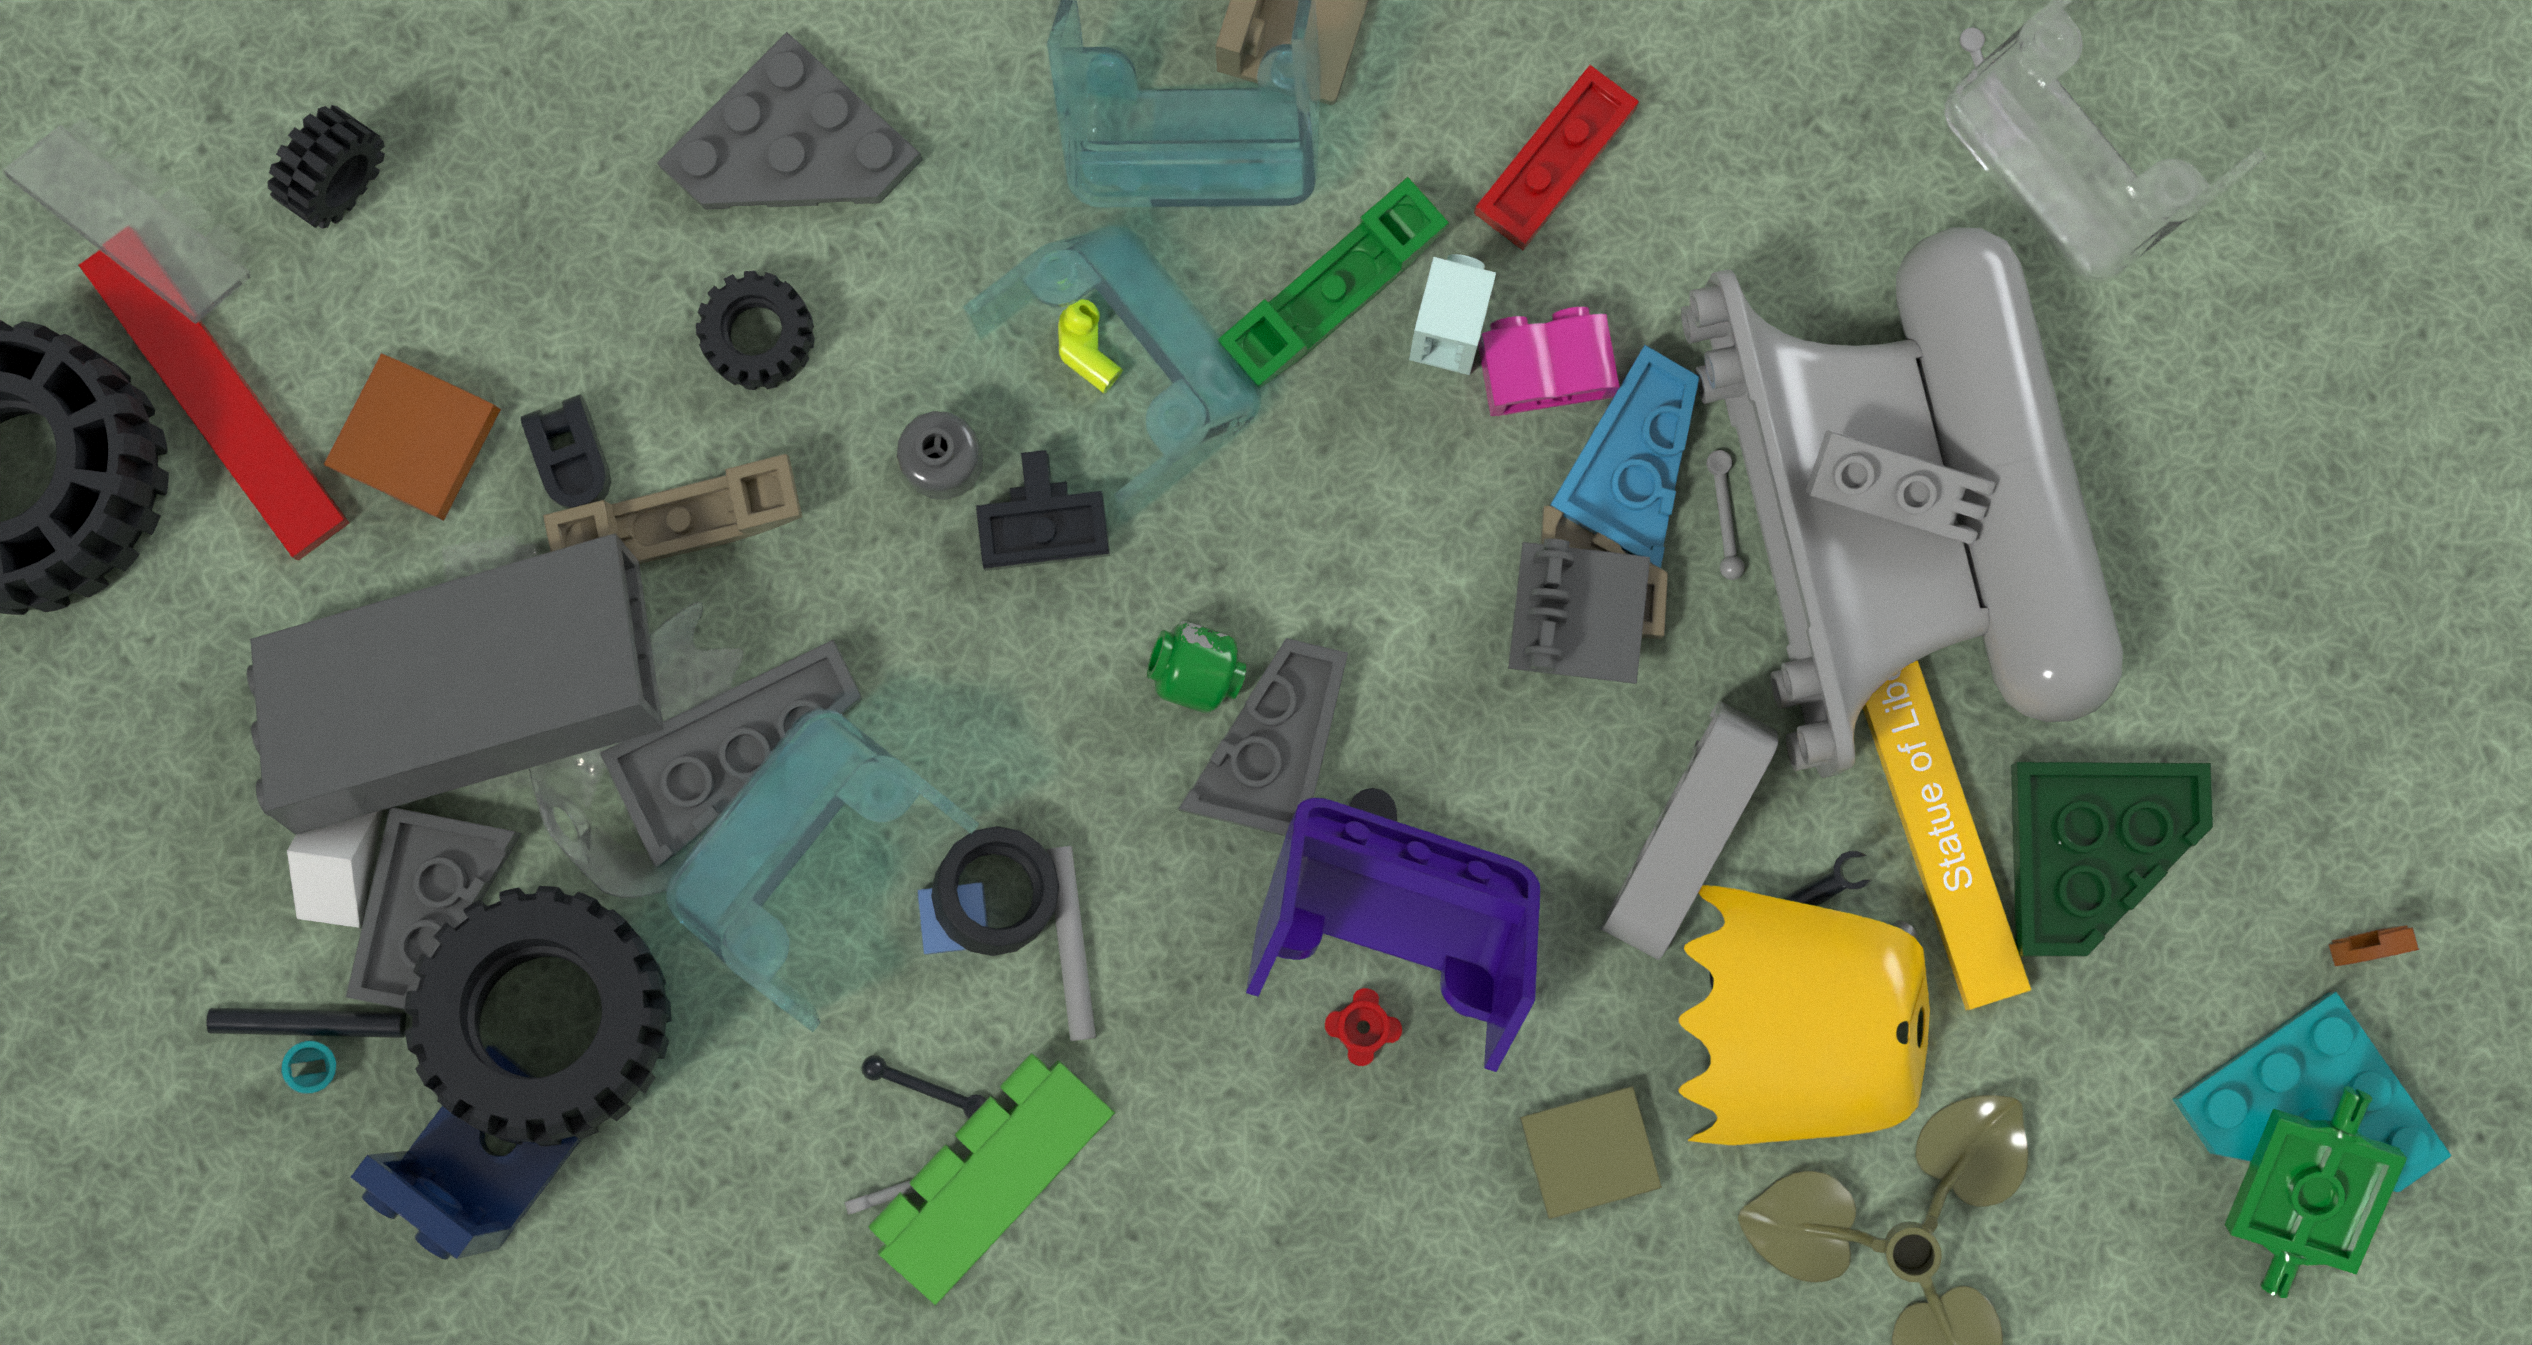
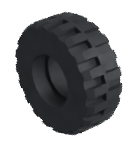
M0 320V424L11 418L26 414L44 416L54 434L56 464L51 481L39 500L22 514L0 522V613L11 615H25L29 607L46 613L60 610L70 605L68 595L74 592L90 598L106 588L109 583L104 576L114 567L126 571L140 555V553L133 549V546L138 541L142 532L153 535L161 515L152 511L156 494L166 495L169 482V472L158 467L157 455L167 454L168 452L164 431L150 423L149 418L155 414V409L145 392L130 384L131 376L117 364L67 334L60 335L44 325L22 321L12 327Z

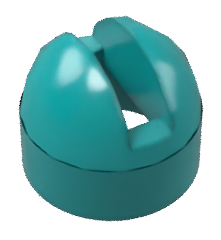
M304 1041L294 1045L285 1054L281 1065V1073L285 1083L292 1090L302 1094H313L323 1090L333 1080L336 1072V1060L332 1051L324 1044L316 1041ZM325 1060L326 1072L308 1073L292 1077L291 1065Z

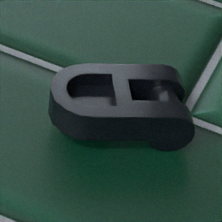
M581 394L563 400V407L544 415L540 410H536L520 418L543 486L549 497L565 509L604 500L609 493L611 485L610 470L598 440L587 403ZM571 431L575 443L555 450L552 438Z

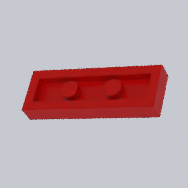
M1589 65L1476 205L1474 214L1524 251L1636 111L1639 101L1593 66Z

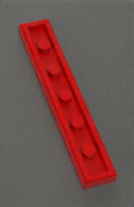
M129 228L78 265L292 558L299 561L350 523L137 233Z

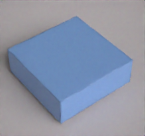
M980 882L958 885L957 892L963 910L969 918L981 926L988 927L984 884ZM932 888L918 890L924 954L966 950L951 940L936 920L931 898Z

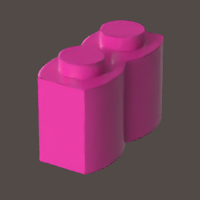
M1572 307L1557 311L1552 314V321L1547 323L1528 324L1527 317L1524 316L1499 319L1490 324L1491 331L1482 333L1478 342L1490 416H1502L1613 398L1620 387L1607 315H1590L1588 307Z

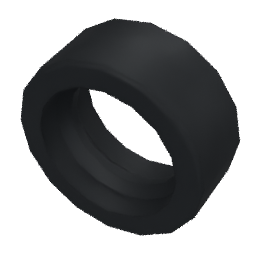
M995 826L974 830L953 844L935 873L931 898L936 920L951 940L970 952L997 956L1016 952L1036 939L1056 910L1060 886L1055 864L1039 842L1022 831ZM992 854L1009 857L1020 864L1030 877L1033 889L1031 907L1025 916L1012 926L997 929L981 926L969 918L960 905L957 892L959 877L965 867L978 857Z

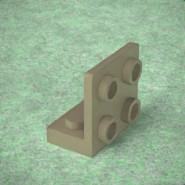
M1230 0L1216 43L1217 72L1327 105H1334L1337 102L1369 0Z

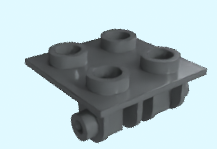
M1544 539V544L1522 542L1508 669L1637 684L1650 557L1569 547V541L1561 539Z

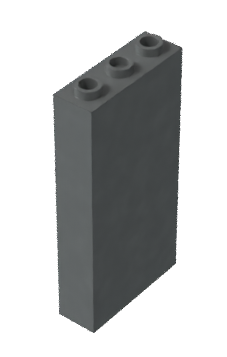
M616 533L250 639L252 665H249L247 668V681L255 697L257 721L253 722L251 726V735L254 746L260 755L261 779H258L256 783V795L263 812L295 835L664 730L640 565L637 558Z

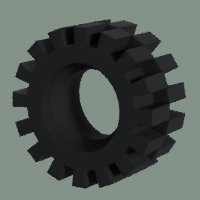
M331 105L330 109L326 106L318 108L316 117L311 113L303 119V128L299 130L294 127L288 134L292 140L288 146L281 145L276 155L281 159L279 162L271 164L269 173L274 177L267 181L268 189L272 191L270 196L311 226L315 228L319 226L322 229L328 228L330 222L337 224L343 220L344 210L351 211L356 205L355 200L368 189L366 185L369 180H375L380 170L375 166L383 162L385 153L380 151L385 147L384 140L380 138V135L338 106Z

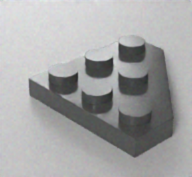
M786 32L657 164L705 210L730 209V206L753 205L792 207L818 206L817 203L854 202V204L881 203L923 159L919 151Z

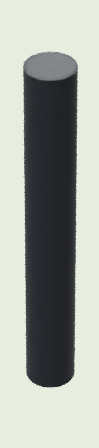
M210 1008L207 1014L206 1026L210 1034L404 1038L406 1013Z

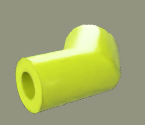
M1076 299L1069 303L1059 317V356L1067 366L1105 394L1122 374L1123 369L1098 350V322L1100 319L1098 308L1088 300Z

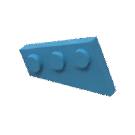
M1644 345L1549 506L1563 512V517L1595 535L1599 532L1618 543L1627 554L1650 557V563L1661 568L1665 549L1663 545L1669 516L1672 514L1676 495L1675 486L1682 452L1685 450L1699 376Z

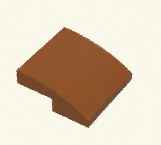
M381 353L323 465L444 521L501 409L461 388Z

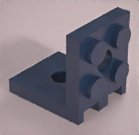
M488 1045L485 1049L492 1060L504 1070L515 1075L536 1078L494 1045ZM442 1106L408 1151L367 1155L351 1175V1178L366 1189L362 1198L374 1210L391 1219H395L400 1215L416 1227L419 1231L414 1237L422 1247L444 1260H448L451 1255L459 1259L498 1250L581 1140L576 1136L562 1139L561 1145L540 1146L535 1142H523L522 1145L517 1144L509 1154L500 1156L494 1154L487 1147L485 1133L454 1116Z

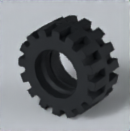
M744 271V278L737 279L734 274L724 278L726 285L721 289L714 285L707 293L711 298L708 304L701 303L697 312L701 317V321L696 323V335L700 339L699 346L703 355L714 370L726 381L733 385H741L745 389L756 390L757 387H765L768 390L778 387L777 383L784 379L789 382L796 377L794 372L800 366L805 367L809 360V349L814 347V324L805 302L786 281L783 283L776 275L767 272L764 276H759L756 271ZM756 307L767 308L776 313L780 318L782 330L775 346L765 353L754 356L745 355L735 349L731 339V330L733 323L741 313Z

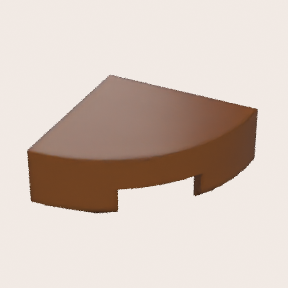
M2407 925L2388 927L2332 940L2333 944H2329L2335 966L2354 964L2419 950L2413 927L2408 928Z

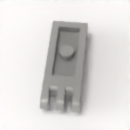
M1826 430L1805 492L1819 499L1974 545L1978 532L1971 527L1954 524L1958 513L1983 520L1987 507L1965 500L1963 497L1966 489L1982 495H1992L1996 482Z

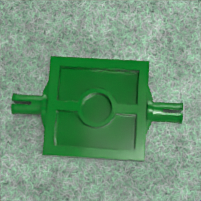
M2345 1086L2331 1121L2309 1120L2274 1108L2270 1114L2228 1214L2225 1226L2230 1235L2261 1244L2274 1254L2266 1275L2260 1283V1287L2271 1295L2276 1296L2278 1294L2280 1298H2287L2289 1296V1290L2300 1265H2327L2356 1275L2407 1160V1157L2400 1148L2366 1138L2358 1131L2367 1108L2373 1100L2364 1091L2359 1089L2355 1091L2353 1087Z

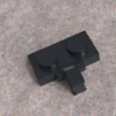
M1046 450L1021 453L1025 486L1010 488L1011 502L976 506L982 565L985 571L1110 556L1103 492L1095 491L1069 495L1066 481L1052 483L1049 455Z

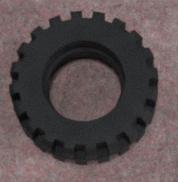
M539 886L534 894H525L519 887L500 891L499 902L487 906L480 899L464 908L463 911L468 918L456 928H453L446 922L433 936L440 945L432 957L420 955L413 970V973L420 977L417 991H407L404 1011L412 1016V1028L404 1031L408 1051L416 1055L419 1065L415 1070L424 1086L431 1089L437 1095V1102L451 1114L481 1132L493 1135L502 1141L522 1145L523 1142H535L540 1146L561 1145L562 1139L576 1136L581 1140L598 1133V1125L612 1118L617 1122L631 1110L628 1103L640 1090L645 1094L656 1077L651 1072L657 1059L665 1058L669 1040L665 1036L666 1023L672 1021L671 1002L666 997L664 985L667 983L650 949L628 921L614 909L608 910L601 906L597 899L581 892H577L574 896L567 895L559 887ZM558 957L575 963L586 971L594 981L602 1004V1016L598 1031L583 1055L567 1068L555 1074L539 1078L512 1074L492 1060L480 1037V1018L484 1003L494 985L514 967L537 958Z

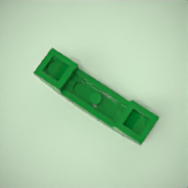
M1405 178L1360 217V224L1271 301L1268 302L1264 299L1219 337L1217 339L1218 343L1254 384L1261 388L1306 356L1390 285L1449 226V222L1410 178Z

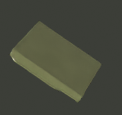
M1633 1086L1520 1117L1548 1219L1662 1188Z

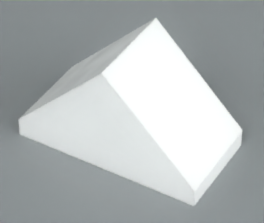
M383 810L296 834L287 850L297 919L362 928Z

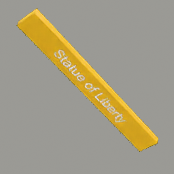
M1917 660L1907 665L1882 684L1866 702L1863 711L1966 1010H1971L2031 991V987Z

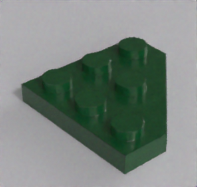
M2016 762L2011 764L2015 933L2019 956L2085 957L2106 938L2105 935L2150 893L2168 874L2167 871L2190 847L2195 846L2213 828L2211 763Z

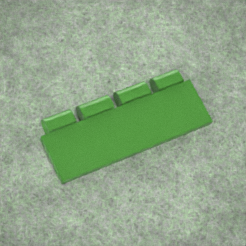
M1030 1053L1000 1085L1001 1089L1016 1102L1015 1106L1008 1111L994 1097L990 1096L955 1133V1136L971 1151L968 1156L963 1159L955 1150L945 1144L909 1182L925 1199L922 1205L918 1208L913 1201L900 1192L868 1226L885 1243L878 1250L879 1256L934 1305L945 1296L1115 1114L1105 1102L1059 1060L1048 1068L1039 1058Z

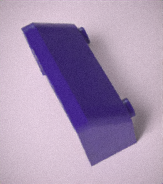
M1306 799L1298 805L1289 824L1257 923L1246 993L1259 997L1277 956L1292 960L1309 958L1316 952L1323 934L1333 936L1441 971L1440 990L1446 1002L1463 1016L1487 1022L1484 1068L1497 1072L1535 1002L1540 883L1528 867L1514 859L1329 799Z

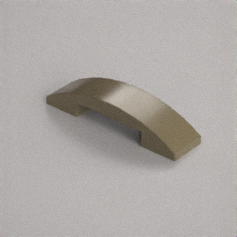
M787 454L728 468L725 469V476L614 504L601 500L543 515L550 552L616 533L637 558L639 564L725 545L785 525L802 517L790 457Z

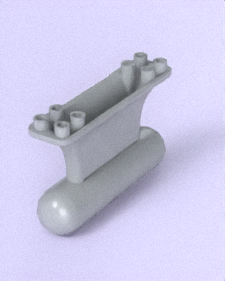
M1951 227L1926 237L1917 243L1904 256L1896 274V303L1906 340L1886 344L1831 345L1807 341L1785 334L1765 322L1751 308L1732 270L1714 272L1711 274L1705 287L1690 290V305L1681 307V321L1685 338L1689 344L1710 339L1712 350L1705 352V365L1698 366L1695 370V374L1699 376L1698 392L1704 404L1725 399L1731 426L1736 428L1789 640V645L1786 649L1790 662L1782 663L1781 670L1771 672L1770 679L1773 696L1779 709L1801 705L1805 725L1798 726L1797 732L1786 734L1788 757L1794 771L1816 767L1820 776L1827 778L1839 775L1852 768L1855 763V723L1860 711L1871 695L1890 677L1907 665L1942 648L1980 636L1983 637L1995 685L2007 704L2025 716L2044 722L2074 721L2096 712L2113 695L2122 676L2123 648L2022 265L2006 240L1982 228ZM1826 430L1996 482L1992 495H1982L1966 489L1963 497L1965 500L1987 507L1983 520L1958 513L1954 524L1971 527L1978 532L1974 545L1807 494L1805 490Z

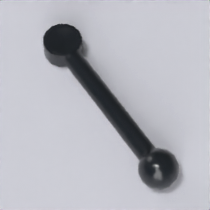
M877 1055L865 1058L861 1066L862 1074L868 1080L876 1081L881 1078L961 1108L964 1110L967 1118H970L986 1101V1098L982 1095L976 1094L966 1097L886 1065L882 1057Z

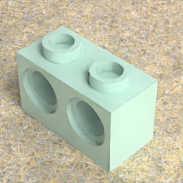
M1451 254L1448 255L1447 260L1433 257L1414 329L1409 360L1470 375L1496 272L1484 270V263L1465 255Z

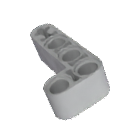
M1718 701L1710 714V717H1712L1711 722L1701 740L1696 741L1689 764L1623 882L1601 926V930L1657 960L1663 956L1764 775L1778 746L1777 730L1722 701Z

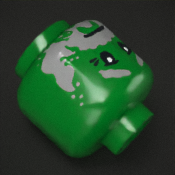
M1183 621L1177 624L1171 632L1166 630L1160 632L1150 655L1147 677L1155 681V691L1163 700L1202 713H1210L1221 705L1225 697L1233 700L1237 697L1245 678L1246 664L1237 661L1238 648L1234 638L1228 634L1189 621Z

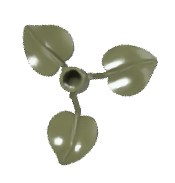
M1979 1095L1956 1101L1936 1112L1926 1122L1920 1132L1915 1157L1918 1165L1925 1173L1942 1181L1934 1192L1923 1222L1921 1224L1911 1221L1899 1223L1888 1232L1885 1238H1878L1860 1230L1850 1229L1856 1217V1206L1852 1195L1836 1178L1818 1171H1800L1789 1174L1773 1183L1762 1194L1740 1210L1738 1214L1739 1224L1753 1248L1772 1266L1793 1278L1816 1283L1842 1276L1850 1265L1851 1251L1848 1241L1872 1248L1875 1252L1884 1253L1890 1269L1899 1278L1908 1282H1919L1928 1302L1912 1303L1903 1309L1894 1325L1892 1345H2003L2002 1327L1993 1305L1982 1293L1973 1287L1960 1285L1947 1290L1940 1297L1938 1296L1931 1277L1940 1267L1942 1253L1933 1232L1938 1226L1941 1210L1951 1189L1963 1202L1977 1207L2002 1203L2018 1190L2024 1180L2028 1166V1146L2024 1129L2023 1106L2019 1100L2013 1097Z

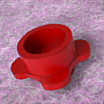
M1368 988L1357 990L1353 995L1352 1003L1341 1012L1333 1011L1329 1013L1325 1020L1327 1034L1331 1037L1339 1038L1348 1049L1349 1061L1357 1066L1370 1064L1373 1061L1374 1052L1385 1043L1398 1041L1402 1034L1401 1022L1397 1018L1389 1017L1379 1005L1378 994ZM1360 1021L1369 1023L1370 1029L1365 1034L1357 1030V1025Z

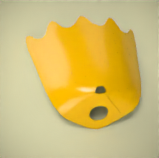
M1702 885L1698 894L1721 912L1725 923L1719 930L1698 937L1684 946L1688 956L1711 972L1714 978V985L1711 993L1703 1002L1680 1015L1679 1024L1686 1031L1701 1040L1707 1047L1711 1056V1064L1707 1071L1682 1084L1679 1088V1093L1688 1100L1712 1110L1716 1114L1717 1120L1713 1126L1693 1135L1688 1141L1734 1146L1870 1133L1893 1127L1907 1120L1919 1105L1927 1056L1930 1017L1924 950L1917 939L1898 927L1851 913L1734 888ZM1920 1008H1922L1923 1035L1920 1047H1918L1917 1022ZM1904 1021L1908 1022L1907 1044L1900 1043L1896 1036L1898 1025Z

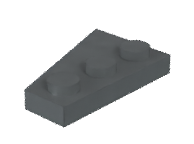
M1286 638L1248 697L1245 706L1226 736L1212 754L1209 763L1192 790L1190 789L1178 808L1179 811L1286 836L1289 824L1298 805L1306 799L1314 798L1348 653Z
M391 807L346 998L404 1009L406 992L417 991L420 977L414 974L413 970L420 955L432 957L440 945L433 936L446 922L453 928H456L468 918L463 909L480 899L483 900L522 833Z

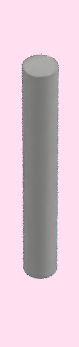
M1072 846L1047 849V853L1055 864L1060 886L1054 913L1070 1041L1096 1038Z

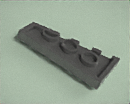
M831 640L664 721V730L622 741L600 752V755L655 868H660L863 698L836 642Z

